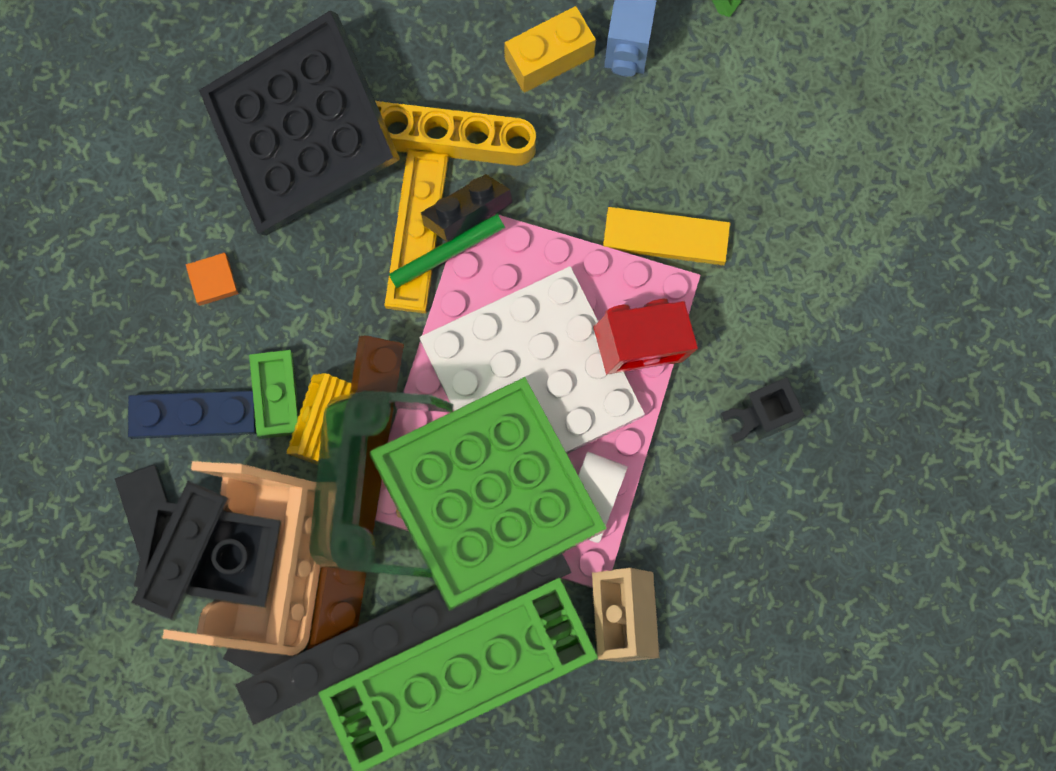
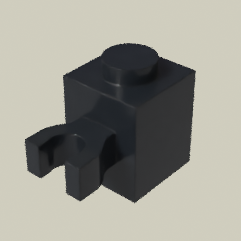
M787 377L749 393L742 402L744 409L733 408L719 415L722 423L730 419H737L742 425L740 432L730 435L729 438L732 445L744 440L753 429L758 439L762 440L797 425L805 416Z

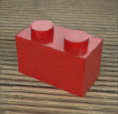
M657 299L646 303L644 307L630 309V306L627 304L614 306L607 309L605 315L593 327L606 375L681 363L698 349L685 301L669 303L668 299Z

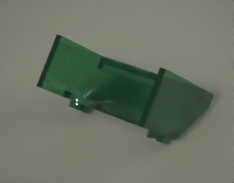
M361 391L333 398L327 404L323 414L309 544L312 559L324 568L433 578L430 569L374 563L376 552L374 537L366 528L359 526L368 436L376 435L386 427L390 416V408L453 413V404L433 395Z

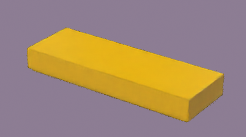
M608 207L603 246L631 254L724 265L726 262L730 222Z

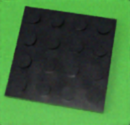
M331 10L199 90L256 231L260 235L266 236L400 160L338 14Z

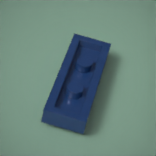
M253 391L128 395V437L131 439L256 434Z

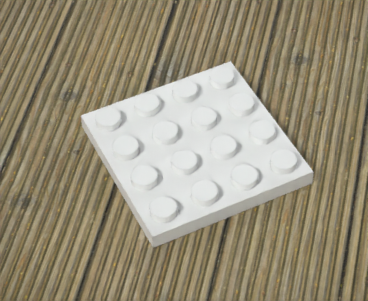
M571 266L419 337L454 411L526 377L566 454L631 424L645 415L624 372L608 375L605 373L593 328L598 323V320Z

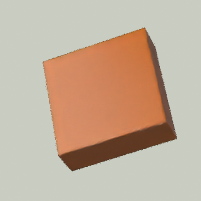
M226 253L186 264L194 296L199 306L239 294Z

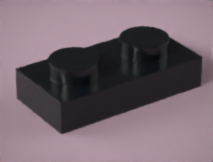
M485 174L472 180L468 185L453 194L438 200L436 204L422 211L421 216L425 227L448 242L510 205L513 201L510 189Z

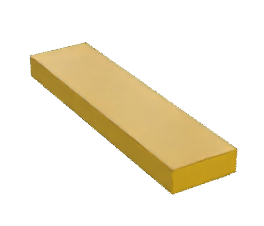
M412 149L407 151L389 274L436 248L437 234L424 226L421 212L443 198L448 154ZM432 269L399 288L395 287L389 276L385 308L426 314Z

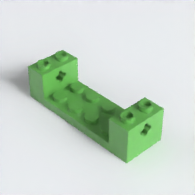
M558 578L318 693L352 770L367 771L531 690L597 660L598 657L561 579Z

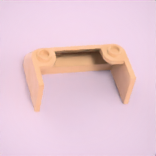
M192 461L191 470L223 477L220 494L230 499L225 510L226 512L276 519L282 522L266 608L212 601L204 607L200 614L197 633L164 629L162 638L218 647L290 656L298 655L305 649L310 636L330 509V497L327 489L317 482L243 464Z

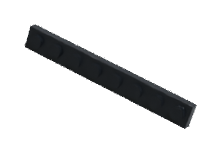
M560 554L450 611L437 588L235 684L253 725L318 695L320 691L553 580L562 578L571 573L563 554Z

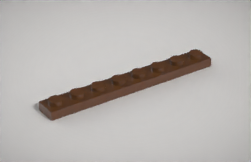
M367 335L359 336L307 650L357 627L359 623L382 478L370 457V451L388 443L404 343Z

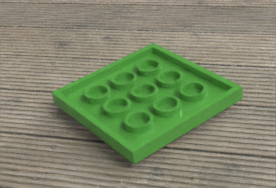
M526 377L370 451V457L449 611L605 532L607 529Z

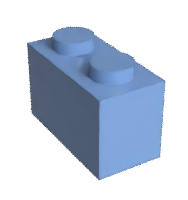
M614 0L607 39L605 68H611L612 72L621 76H633L636 73L644 74L656 0Z

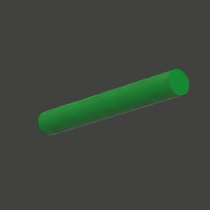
M497 213L452 240L443 243L391 272L389 276L395 287L399 288L505 229V226Z

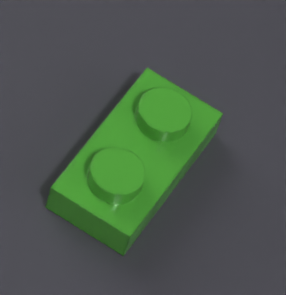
M291 350L250 354L257 437L264 439L292 435L299 416L293 352Z

